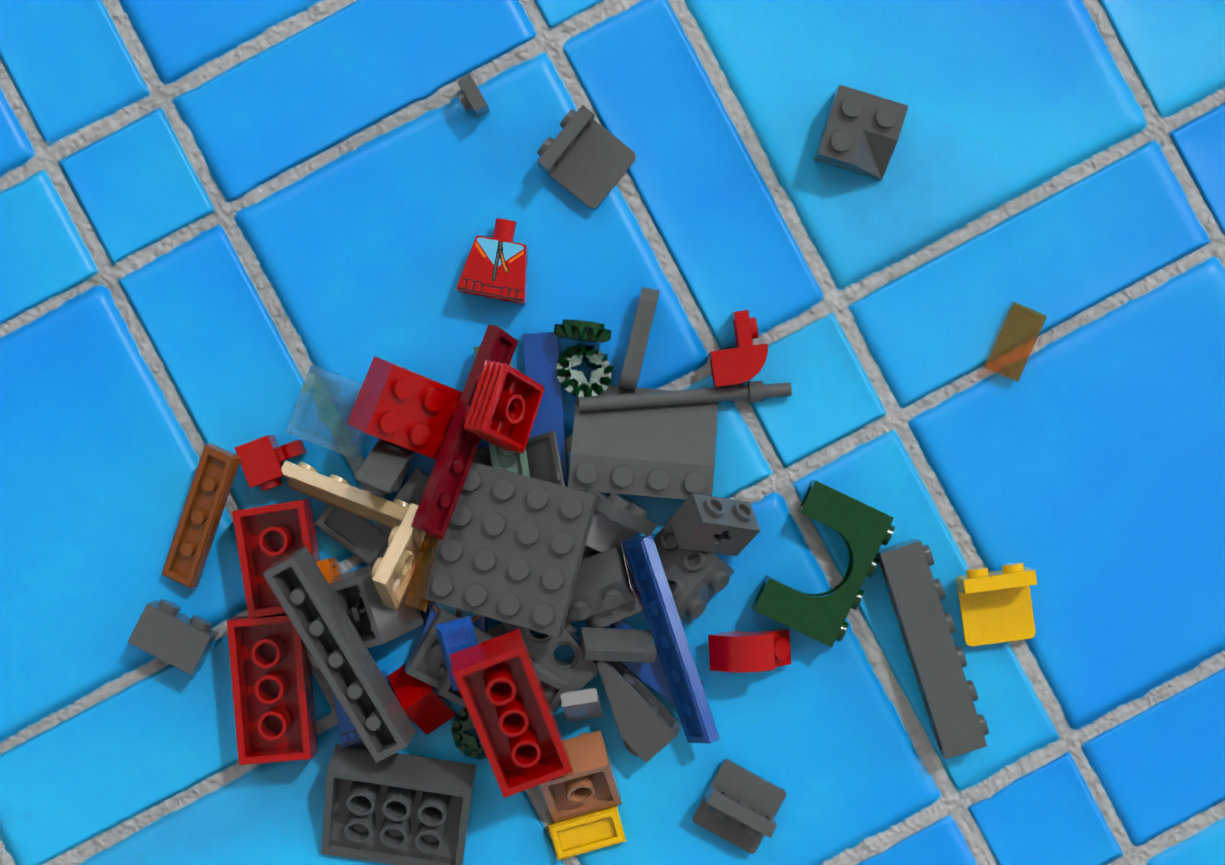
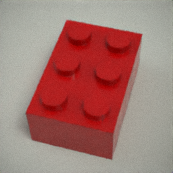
M374 356L347 424L364 433L437 460L462 392Z
M311 498L232 511L249 619L286 613L263 575L275 562L304 546L308 548L315 562L320 560Z

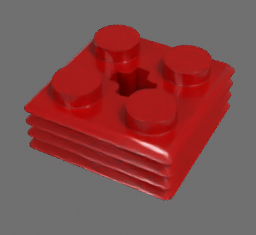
M487 360L483 370L476 378V390L471 405L468 406L464 415V429L503 450L522 454L525 451L545 390L544 386L506 363L502 364Z

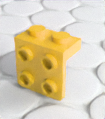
M1020 562L1002 565V570L988 572V567L967 569V575L955 576L963 638L967 645L980 646L1031 639L1035 636L1036 630L1030 586L1037 585L1035 570L1024 567V563Z

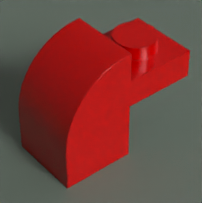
M749 310L732 313L736 348L709 352L714 388L746 382L756 376L766 362L768 343L753 345V339L758 338L756 317L749 318Z
M778 628L758 632L730 631L708 635L711 671L735 673L775 670V667L791 665L789 629Z

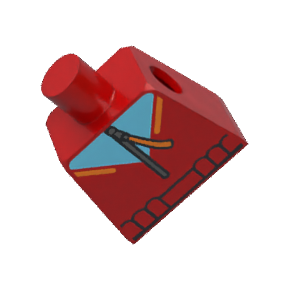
M496 218L492 238L476 236L457 285V290L460 293L526 305L527 246L513 242L517 222Z

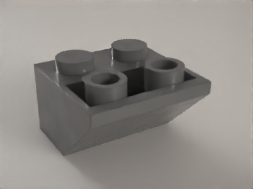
M374 565L337 575L329 583L367 649L389 642L426 623L412 582L397 611L383 605L371 576Z

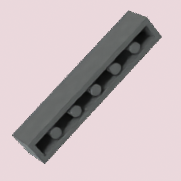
M913 539L879 550L876 557L879 558V566L940 754L945 759H949L986 747L987 743L984 736L989 734L988 726L982 714L977 715L973 703L978 700L977 692L971 680L966 681L962 669L967 666L966 658L960 646L955 647L951 635L956 633V628L949 612L944 613L940 601L945 599V594L938 578L933 579L929 566L934 565V560L927 544L922 545L920 540Z
M304 546L275 562L263 575L375 762L377 763L406 748L417 731L308 548Z

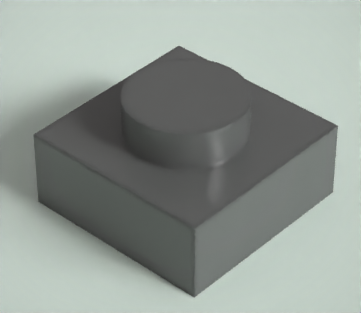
M470 74L457 81L462 91L456 95L466 112L473 109L477 118L490 111L488 104Z

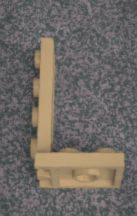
M285 461L281 471L284 477L288 478L287 483L292 490L392 528L388 539L389 547L384 557H379L375 562L371 576L383 605L397 611L433 540L430 536L411 527L419 506L413 503L409 505L398 499H395L393 502L381 498V496L350 486L345 479L332 474L330 477L319 474L314 467L306 463L299 462L296 465Z

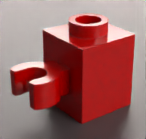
M266 435L235 447L237 456L241 457L240 464L249 488L260 486L262 492L282 485L280 478L284 477L281 469L285 460L307 453L302 439L279 447L275 435Z

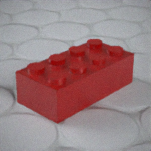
M281 613L250 619L248 615L235 616L227 620L239 765L312 759L318 752L311 662L307 657L305 644L288 615Z
M520 629L450 654L452 673L504 798L573 772L566 745Z

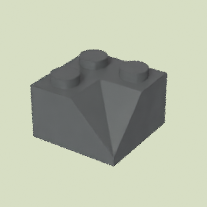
M839 85L834 92L814 160L882 180L899 139L908 105Z

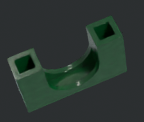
M812 480L797 512L829 526L843 538L849 554L847 571L835 587L817 594L799 591L766 575L751 607L756 612L832 647L835 640L840 642L843 639L849 625L845 619L850 609L856 610L864 594V590L860 589L866 576L871 578L879 563V558L875 556L881 544L885 546L888 544L895 526L891 525L893 517L816 480Z

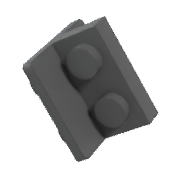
M724 759L697 807L692 820L697 825L750 854H754L764 835L771 838L777 824L774 817L786 797V792L729 759Z

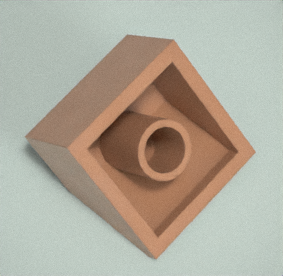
M601 730L592 733H582L577 737L564 740L573 772L539 785L554 823L622 804Z

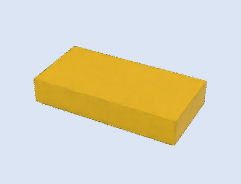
M617 805L548 824L558 860L626 841Z

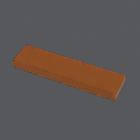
M212 443L205 444L162 575L191 589L198 587L241 460L240 456Z

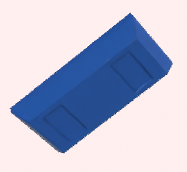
M471 615L435 625L453 691L459 690L452 673L450 654L478 644Z

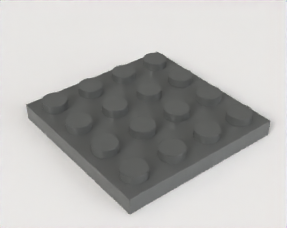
M472 462L443 541L438 540L423 599L554 637H562L599 495Z

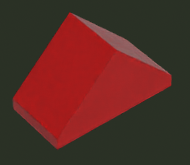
M406 663L389 674L388 678L406 715L427 735L457 714L447 699L438 695L436 687L406 674Z

